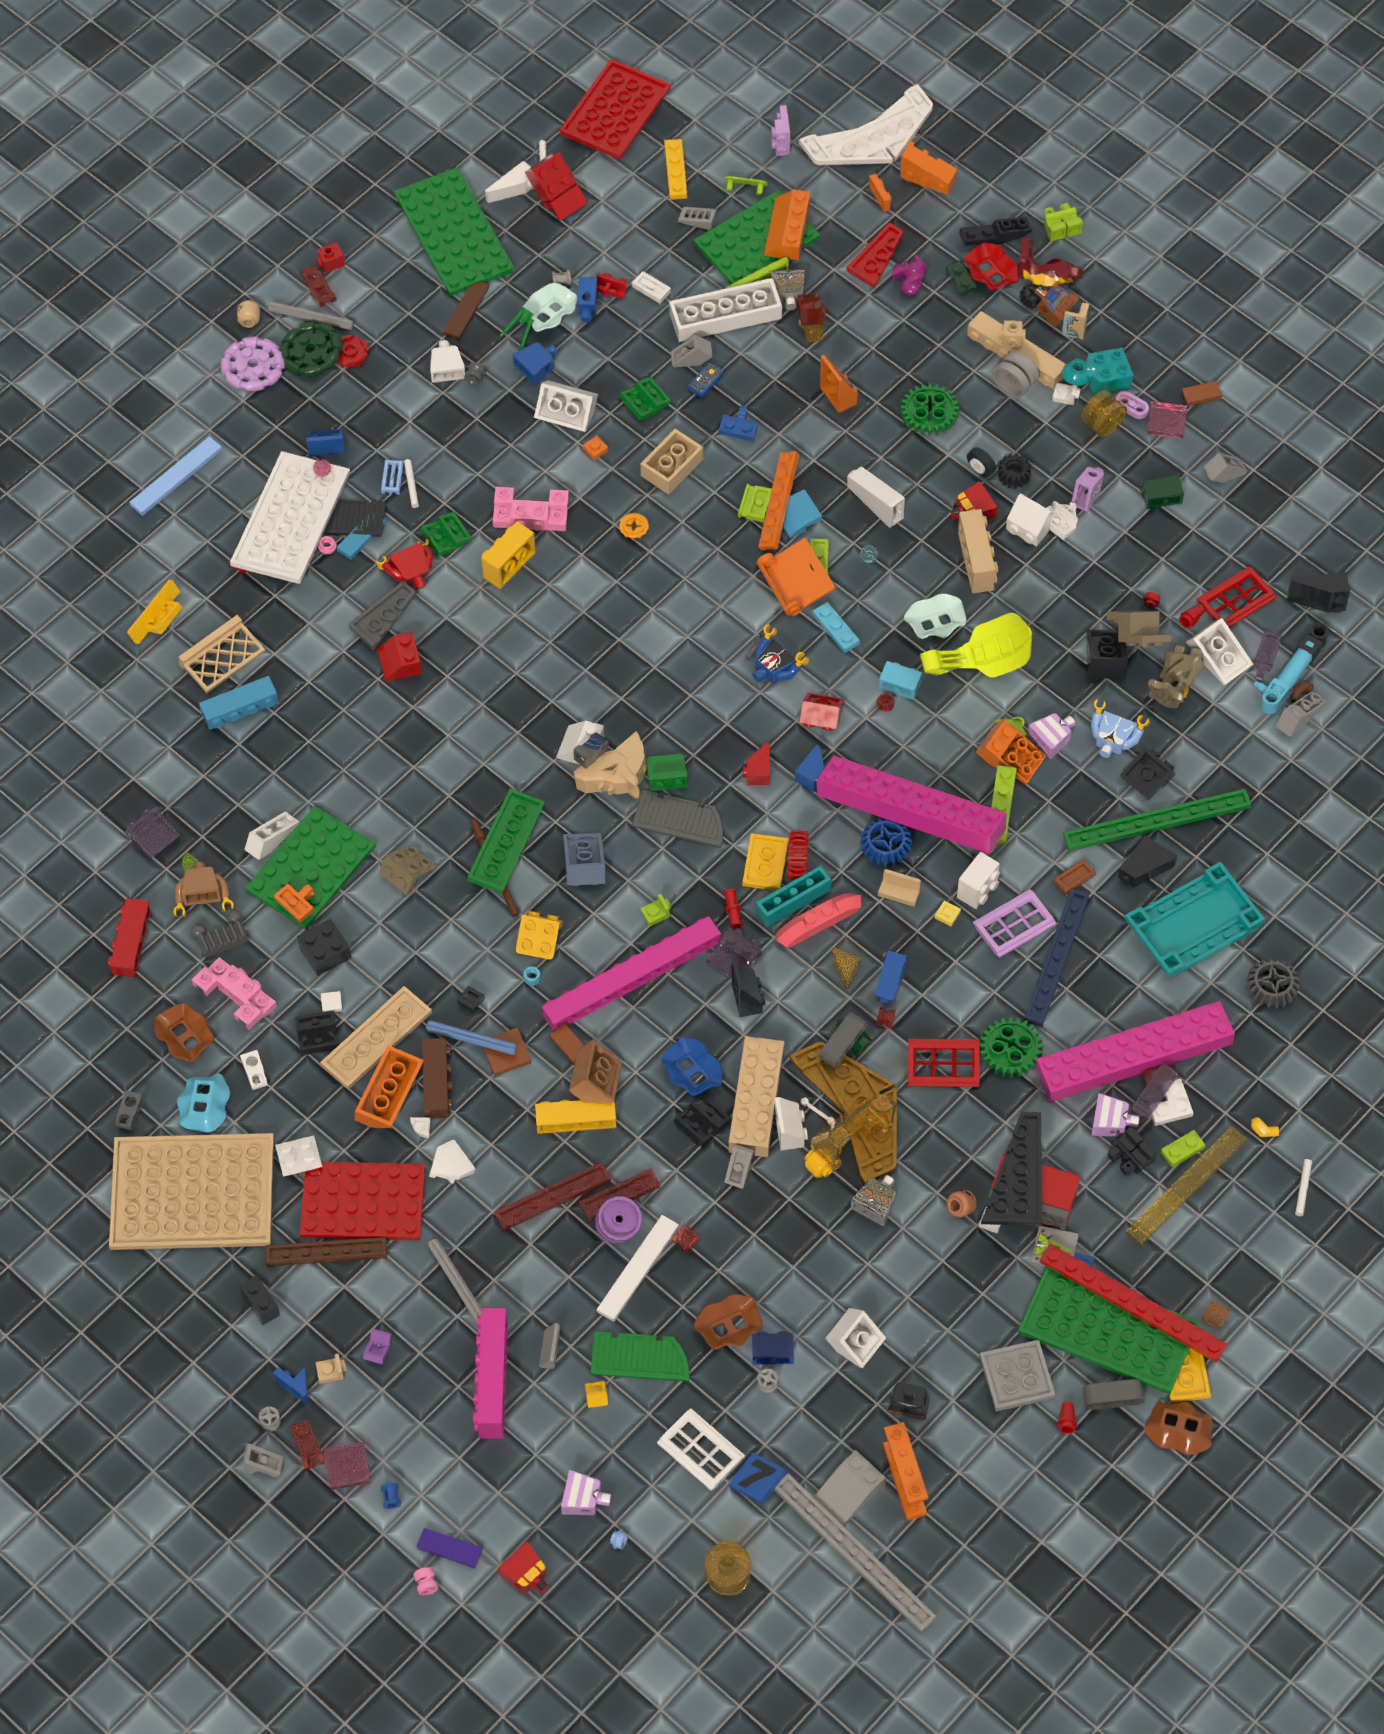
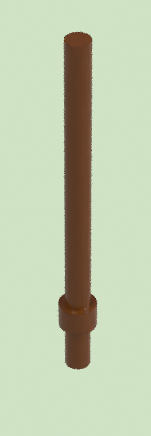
M474 819L470 824L475 833L476 842L482 847L487 836L481 830L477 819ZM506 886L503 897L512 917H516L520 913Z

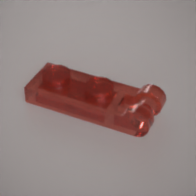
M316 264L300 270L301 277L320 308L328 302L333 303L337 301L334 292L330 289Z

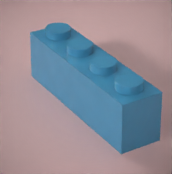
M269 676L200 702L199 706L201 714L209 730L220 728L231 721H237L244 716L255 714L264 708L273 707L279 701L277 692Z

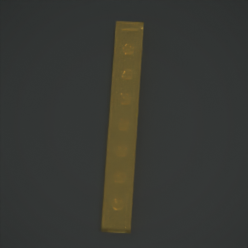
M1231 1126L1126 1231V1234L1142 1246L1246 1142L1247 1138Z

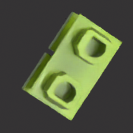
M1069 203L1060 205V211L1057 212L1052 207L1044 209V227L1050 242L1063 239L1065 236L1070 237L1082 234L1083 221L1081 218H1078L1076 208H1071Z

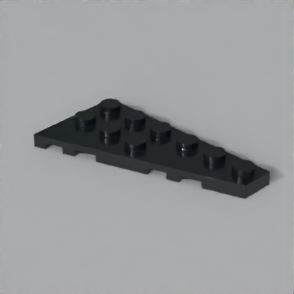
M1041 1112L1020 1113L981 1224L1042 1226Z

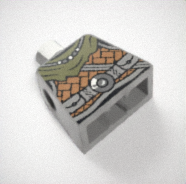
M805 269L771 271V278L775 284L781 304H786V309L794 310L797 307L796 303L803 302Z
M885 1175L881 1182L873 1178L870 1179L852 1198L851 1209L884 1227L896 1199V1191L892 1189L895 1180L888 1175Z

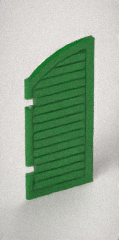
M594 1332L591 1375L689 1382V1366L685 1353L675 1340V1336H663V1341H656L657 1335L617 1333V1338H611V1332Z

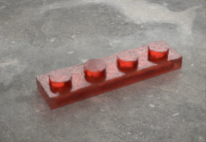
M650 1168L580 1201V1207L588 1221L595 1219L598 1209L607 1200L613 1197H626L633 1201L660 1188V1184Z

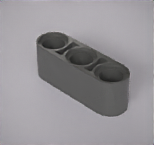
M851 1011L822 1048L818 1057L833 1068H836L866 1029L868 1022Z
M1138 1379L1094 1383L1083 1387L1086 1409L1089 1410L1142 1404L1145 1401L1142 1382Z

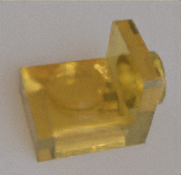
M816 315L799 318V325L805 331V341L807 343L823 340V325Z

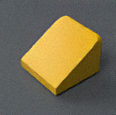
M605 1381L585 1384L589 1408L608 1405Z

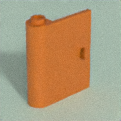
M806 537L776 556L767 553L757 560L758 567L788 616L799 614L801 610L836 589Z

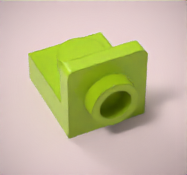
M659 894L657 895V901L640 908V912L650 927L670 917L671 905L667 898L664 899Z

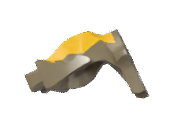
M1176 645L1172 652L1167 651L1165 665L1159 676L1162 682L1150 679L1148 686L1151 691L1148 696L1169 708H1177L1180 703H1183L1184 698L1187 697L1189 687L1194 684L1196 675L1204 668L1200 649L1192 648L1190 654L1187 655L1185 647ZM1177 681L1178 685L1173 687L1171 684Z

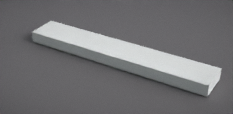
M661 1215L597 1308L599 1314L613 1322L616 1320L678 1230L679 1224Z

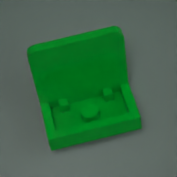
M683 754L651 756L647 758L650 791L688 788L687 770L685 769Z

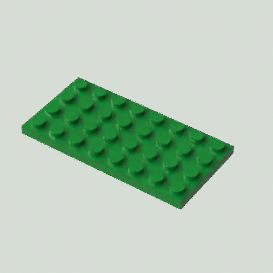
M458 167L394 191L396 200L449 296L466 291L470 285L478 282L487 283L515 272L514 266Z
M1047 1266L1018 1329V1333L1039 1340L1043 1344L1127 1378L1138 1379L1142 1384L1171 1395L1190 1350L1188 1346ZM1167 1309L1195 1326H1200V1321Z

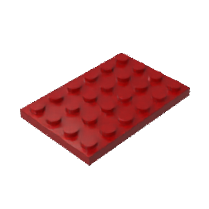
M610 59L561 127L560 134L621 160L671 89V84Z
M321 1162L322 1167L305 1171L300 1238L365 1239L386 1237L387 1240H421L425 1164Z

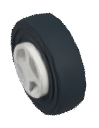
M974 447L968 452V463L977 473L984 477H990L996 471L994 460L983 449Z

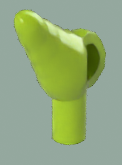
M1023 718L1005 719L1024 737H1028V734L1023 729L1025 725ZM996 719L994 722L997 724L1004 719Z

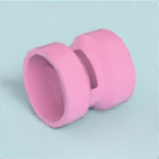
M432 1567L422 1568L413 1573L415 1581L418 1582L417 1590L419 1595H429L438 1590L437 1582L434 1581L435 1573Z

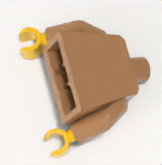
M202 862L195 863L194 869L186 870L184 877L175 886V903H177V906L174 908L175 916L178 917L177 912L180 909L183 910V917L186 916L187 911L183 907V903L185 906L220 902L221 898H223V911L226 912L224 905L227 903L231 905L233 910V902L228 897L230 893L226 880L220 874L214 873L212 867H205V864Z

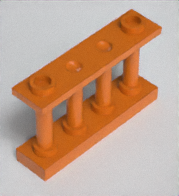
M902 1422L884 1427L888 1441L883 1442V1448L906 1520L927 1516L923 1501L928 1500V1495L905 1424Z

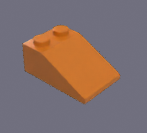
M822 355L820 389L837 412L840 413L857 404L858 391L854 386H851L847 375L842 374L835 364L825 355Z

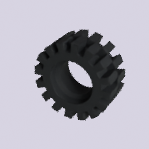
M1015 453V456H1012V454H1009V457L1004 456L998 466L999 481L1004 486L1008 484V488H1011V485L1014 486V489H1017V485L1020 488L1023 487V483L1026 485L1030 480L1031 463H1028L1029 460L1027 458L1024 459L1023 455L1018 457L1017 453ZM1009 468H1018L1021 470V473L1011 474L1007 470Z

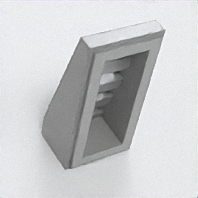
M683 207L678 222L711 230L717 218V210Z

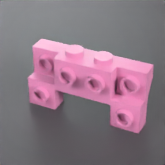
M496 487L493 527L508 528L518 521L526 528L537 531H566L569 491L550 490L549 502L514 500V488Z
M220 957L208 969L204 967L192 979L193 986H199L206 996L218 986L221 992L240 1006L234 1013L235 1019L237 1021L242 1020L249 1030L277 1007L276 1001L261 990L262 986L256 979H250L242 968L238 969L234 965L230 966Z

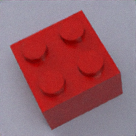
M560 152L548 155L524 172L542 202L551 201L577 183Z

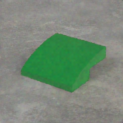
M651 377L637 381L635 387L620 392L619 396L639 421L654 415L671 403L670 398Z
M455 512L438 516L436 522L423 525L420 529L425 539H428L429 545L437 557L462 547L472 539Z

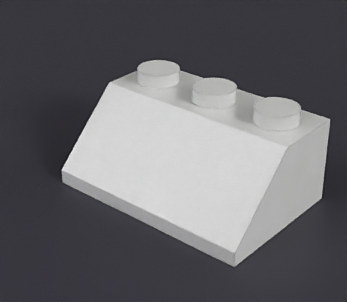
M547 380L541 384L534 418L586 432L595 411L598 394Z

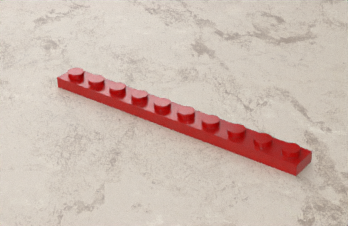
M1049 1244L1040 1258V1263L1216 1363L1227 1347V1343L1052 1244Z

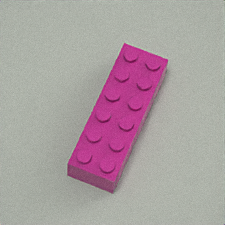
M481 1308V1315H477L478 1334L476 1336V1346L478 1353H476L477 1373H475L476 1392H474L475 1411L473 1413V1423L475 1431H478L479 1439H504L508 1336L506 1308Z

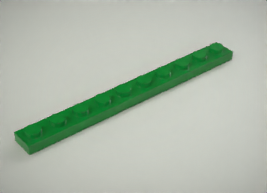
M1246 789L1066 831L1063 832V838L1068 852L1250 809L1252 804Z

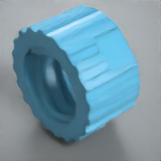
M534 966L528 967L523 973L524 982L530 986L537 985L541 980L540 970ZM529 974L537 975L534 979L528 977Z

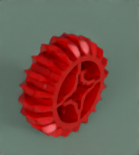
M792 830L789 834L787 878L794 881L807 873L809 842L807 831Z

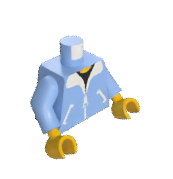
M1097 699L1094 703L1096 712L1093 713L1091 729L1093 737L1097 739L1096 745L1101 747L1099 754L1102 757L1109 758L1112 752L1122 754L1124 750L1137 745L1144 732L1143 728L1150 724V719L1148 718L1146 723L1142 724L1141 719L1143 715H1140L1137 723L1106 711L1101 713L1106 707V702L1104 701L1102 708H1098Z

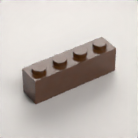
M446 1038L422 1039L425 1117L430 1119L449 1118V1110H453L452 1098H448V1092H452V1082L448 1081V1075H451V1063H447V1057H451L450 1045L446 1044Z

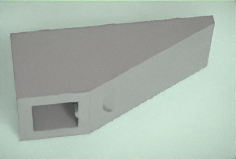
M1311 691L1285 708L1275 727L1291 737L1299 732L1327 701L1322 699L1319 694Z

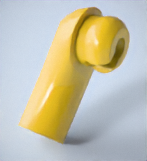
M1260 1118L1252 1119L1251 1127L1260 1137L1279 1136L1278 1126L1268 1127Z

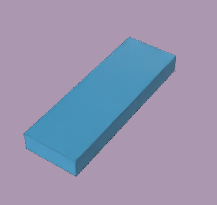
M383 519V527H384V526L386 525V520H385V519ZM352 531L337 546V551L352 560L373 538L372 535L352 534Z

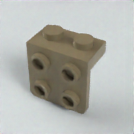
M408 845L386 855L379 873L405 895H409L414 888L416 880L433 872L436 865L422 855L415 847Z

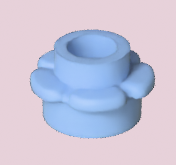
M622 1529L612 1534L610 1543L613 1544L615 1550L617 1548L622 1550L625 1547L628 1534L624 1533Z

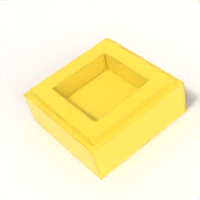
M943 901L935 914V919L952 927L961 913V909Z

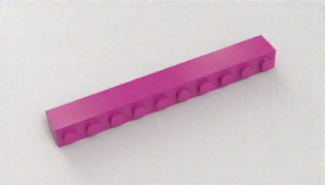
M709 916L704 919L701 918L692 926L684 927L677 934L665 937L660 943L647 947L642 953L632 955L621 964H615L605 973L597 974L592 980L580 983L577 988L571 991H565L555 1000L547 1001L542 1006V1015L553 1032L564 1024L568 1026L720 944L721 933Z

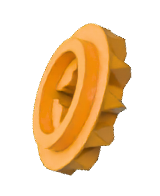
M631 513L621 519L619 528L625 538L630 537L633 540L634 538L640 539L641 536L646 535L649 524L643 515ZM634 522H635V523H636V529L633 531V530H632V526L634 525Z

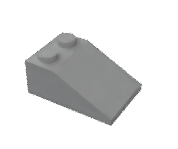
M855 1450L836 1469L813 1498L844 1526L885 1487L886 1478Z

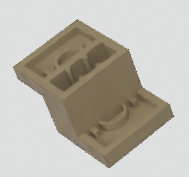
M1159 611L1107 612V619H1114V623H1118V642H1126V646H1137V643L1138 647H1148L1152 643L1153 646H1164V642H1171V634H1159Z

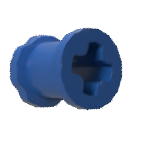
M390 1482L381 1485L380 1489L383 1492L385 1501L383 1502V1508L394 1509L401 1506V1500L398 1498L397 1491L399 1484Z

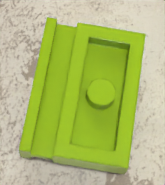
M747 484L738 517L741 518L742 516L749 520L764 523L772 489L756 485L753 487Z

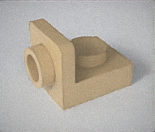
M339 1353L335 1354V1359L316 1362L320 1384L344 1379L343 1372L346 1371L344 1359L340 1360Z

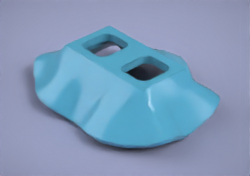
M214 1074L210 1077H191L187 1080L184 1092L177 1099L180 1112L179 1123L182 1127L197 1132L210 1133L224 1122L226 1118L225 1105L229 1100L230 1090L221 1074ZM198 1085H210L209 1093L198 1094ZM196 1102L207 1103L206 1111H194V1104Z

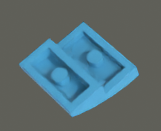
M805 489L789 498L783 529L789 538L806 532V527L822 520V515Z

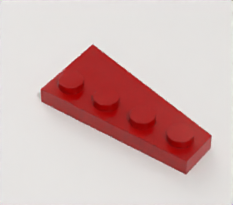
M889 222L847 266L846 271L875 289L903 237V230Z

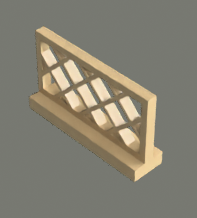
M236 615L180 655L179 665L192 676L207 694L264 653L265 648L243 625L241 618ZM242 630L246 635V639H235V634ZM224 642L232 643L231 651L220 650V645ZM234 643L245 644L244 652L233 651ZM247 645H255L259 649L255 653L246 652ZM208 653H217L216 661L205 660ZM219 654L230 655L229 663L218 662ZM232 655L243 656V661L239 664L232 663ZM194 663L202 664V671H193L190 666ZM205 664L216 665L215 673L204 672ZM218 666L229 667L226 674H217ZM203 676L214 677V682L207 687L203 682Z

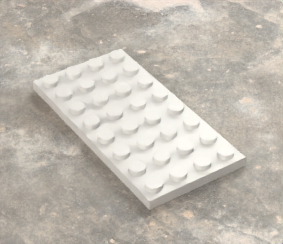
M281 451L230 561L231 566L300 584L350 475V469Z

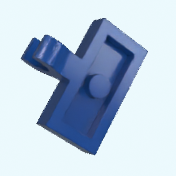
M740 406L737 418L723 415L719 434L754 441L758 422L746 420L748 407Z

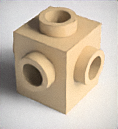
M1004 321V328H1000V339H1003V348L1021 349V340H1025V329H1022V321Z

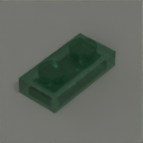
M962 260L946 266V272L961 296L977 291L978 286Z

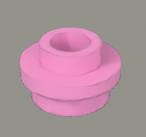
M329 536L321 538L318 543V549L323 554L333 553L337 547L336 541Z

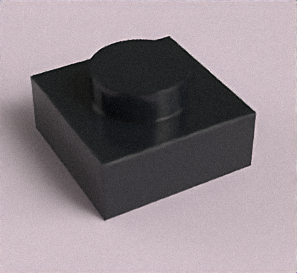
M468 986L457 1001L459 1005L474 1013L485 999V995Z

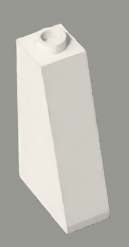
M862 466L849 473L847 476V487L889 528L904 519L905 498Z

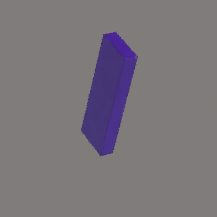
M427 1528L423 1529L416 1546L419 1550L472 1568H476L483 1548Z

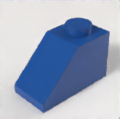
M816 744L795 770V781L813 792L817 788L818 777L825 769L819 745Z

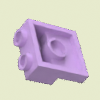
M781 105L779 106V113H776L777 120H774V127H771L772 149L776 151V156L790 155V127L787 106Z

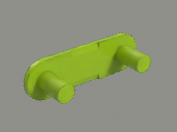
M731 176L724 178L727 181V191H732L733 183H744L757 186L756 194L762 195L763 187L768 184L765 181Z

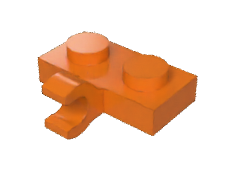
M287 883L274 895V899L299 923L314 912V908L306 901L315 895L313 888L308 884L300 892H297Z

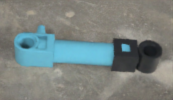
M1315 623L1311 626L1310 633L1304 636L1298 644L1295 654L1269 686L1258 681L1254 682V687L1263 692L1260 706L1264 713L1274 714L1279 710L1289 696L1290 689L1309 664L1313 663L1321 652V648L1326 645L1329 629L1325 624Z

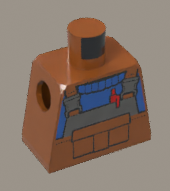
M1040 284L1034 291L1042 299L1036 308L1054 328L1063 320L1065 311L1069 312L1079 300L1076 295L1057 284H1054L1049 291Z

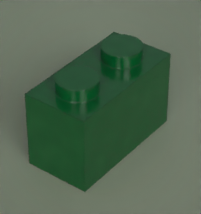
M1179 475L1143 481L1142 495L1147 509L1183 503L1184 492Z

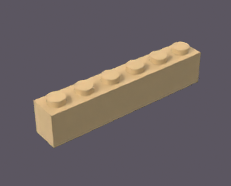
M982 311L968 324L967 335L973 341L982 344L986 349L998 354L1000 358L1004 359L1009 352L1013 351L1027 356L1037 367L1039 372L1038 380L1043 385L1054 389L1056 383H1060L1064 379L1062 369L1066 364L1026 339L1021 340V349L1003 348V339H1000V328H1004V325Z

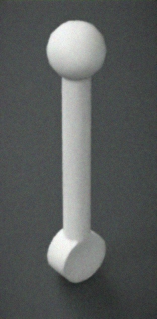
M807 1098L801 1099L802 1106L812 1109L826 1119L828 1124H834L835 1120L833 1117H828L811 1105Z

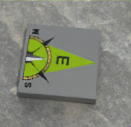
M1039 1226L1031 1265L1046 1268L1045 1265L1040 1263V1258L1049 1244L1074 1257L1079 1234Z

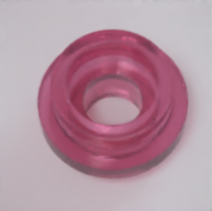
M318 460L313 464V471L317 476L325 477L331 471V464L327 460Z

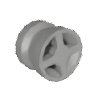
M772 1369L760 1371L757 1378L759 1390L766 1394L773 1393L778 1386L776 1372Z
M265 1407L260 1411L259 1420L261 1427L268 1432L277 1430L281 1424L278 1410L274 1407Z

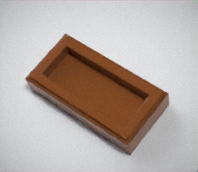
M1217 381L1182 389V395L1187 406L1222 398Z
M1083 859L1054 878L1053 882L1064 895H1067L1071 889H1076L1096 876V872Z
M564 1024L552 1032L550 1038L572 1064L575 1065L577 1052L584 1045L568 1026Z

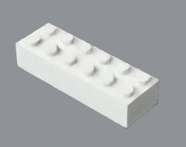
M772 278L669 301L670 317L679 342L686 341L694 335L704 337L782 319V304Z

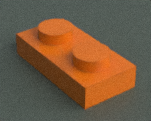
M876 173L870 175V190L883 212L890 210V202H892L890 193L886 192L883 181L877 177Z

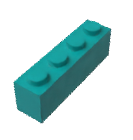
M820 865L756 902V914L767 928L831 891V878Z

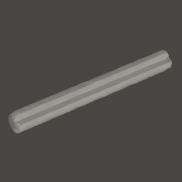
M270 302L268 310L319 323L323 322L348 330L353 328L352 320L275 302Z
M438 1239L429 1241L428 1247L477 1322V1315H481L480 1305Z

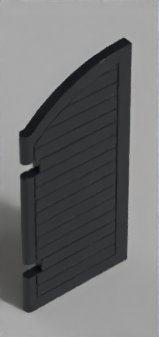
M338 500L323 534L349 535L352 532V534L381 537L386 502L371 501V505H366V501Z

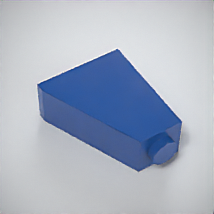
M887 951L875 996L879 997L878 1001L887 1004L890 1001H896L910 958L906 955Z

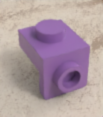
M372 1329L370 1341L363 1353V1359L383 1364L390 1350L391 1334Z

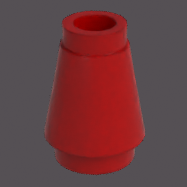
M1197 604L1182 612L1179 617L1180 624L1187 629L1194 627L1205 612V608L1203 605Z
M1063 1402L1057 1427L1061 1433L1072 1434L1078 1426L1074 1404L1072 1402Z

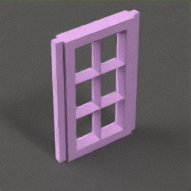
M1029 889L973 922V925L995 955L1000 958L1056 926L1057 923L1035 893ZM1031 901L1036 909L1023 916L1018 908ZM1015 911L1020 919L1007 926L1001 918ZM1039 912L1045 920L1032 927L1026 919ZM998 920L1003 928L990 935L985 927ZM1023 921L1028 930L1014 936L1010 928ZM1006 931L1012 939L998 946L993 938Z

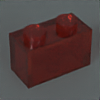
M819 294L797 295L801 326L823 324V317H826L823 299L820 300Z
M306 1419L289 1426L291 1437L305 1471L324 1464L323 1454L309 1420Z

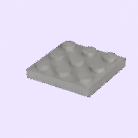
M1039 1340L980 1353L979 1357L996 1412L1055 1398V1391Z

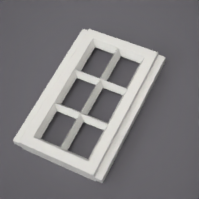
M691 1408L657 1442L662 1449L710 1491L715 1489L745 1458L742 1452ZM688 1421L700 1431L693 1440L681 1430ZM677 1432L690 1442L683 1450L670 1440ZM703 1435L716 1445L709 1454L696 1443ZM692 1446L696 1447L706 1456L699 1464L686 1454ZM719 1449L732 1459L725 1467L712 1457ZM708 1460L721 1469L714 1478L702 1468Z

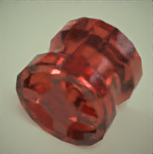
M880 1007L876 1026L881 1027L883 1025L887 1026L888 1029H892L896 1010L891 1009L888 1011Z

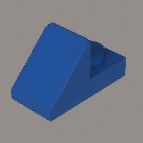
M278 1367L273 1372L275 1381L307 1404L309 1399L305 1367L295 1378L288 1370L283 1371Z

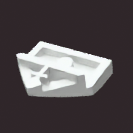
M1053 501L1052 506L1046 508L1051 511L1049 530L1062 540L1066 539L1076 530L1078 521L1076 517V503L1064 505Z
M453 1139L437 1147L429 1177L435 1178L438 1176L448 1179L453 1184L455 1179L459 1180L474 1174L476 1168Z

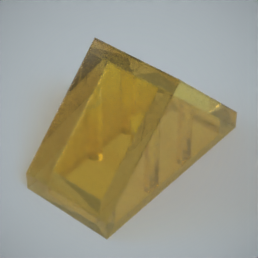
M836 947L832 948V959L846 990L850 989L861 967V957Z

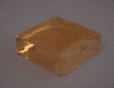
M1212 1301L1202 1320L1221 1329L1230 1310Z

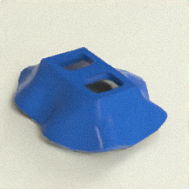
M681 1038L661 1058L662 1063L667 1068L671 1083L684 1087L690 1095H698L710 1087L722 1084L721 1063L707 1051L706 1045L699 1040ZM689 1059L693 1066L684 1071L679 1066V1063ZM701 1073L706 1079L696 1085L691 1080V1077Z

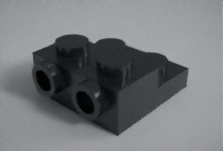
M1145 747L1120 776L1147 800H1150L1161 787L1164 788L1175 776V773L1173 771L1174 767L1168 761L1162 762L1159 759L1160 755L1154 749L1149 751Z

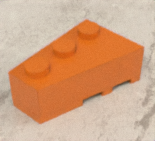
M909 141L901 155L900 178L948 195L957 180V169L940 158L934 159L928 155L929 152L927 150L921 151L913 146L915 143Z

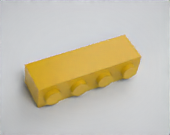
M561 1100L560 1102L551 1103L543 1101L535 1104L537 1134L616 1128L615 1101L610 1104L583 1102L582 1100Z

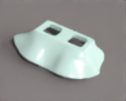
M551 283L533 293L523 307L533 313L532 319L534 322L532 326L534 330L541 331L556 327L561 322L563 315L573 313L576 309L578 296L558 283ZM553 303H558L562 306L558 312L553 311L549 307ZM545 313L550 319L546 322H541L537 317Z
M938 594L930 599L913 603L905 613L904 620L912 626L919 638L924 639L928 636L945 638L955 628L966 624V614L962 601L959 598L948 594ZM948 615L951 622L942 625L938 617ZM930 620L934 628L924 630L921 623Z

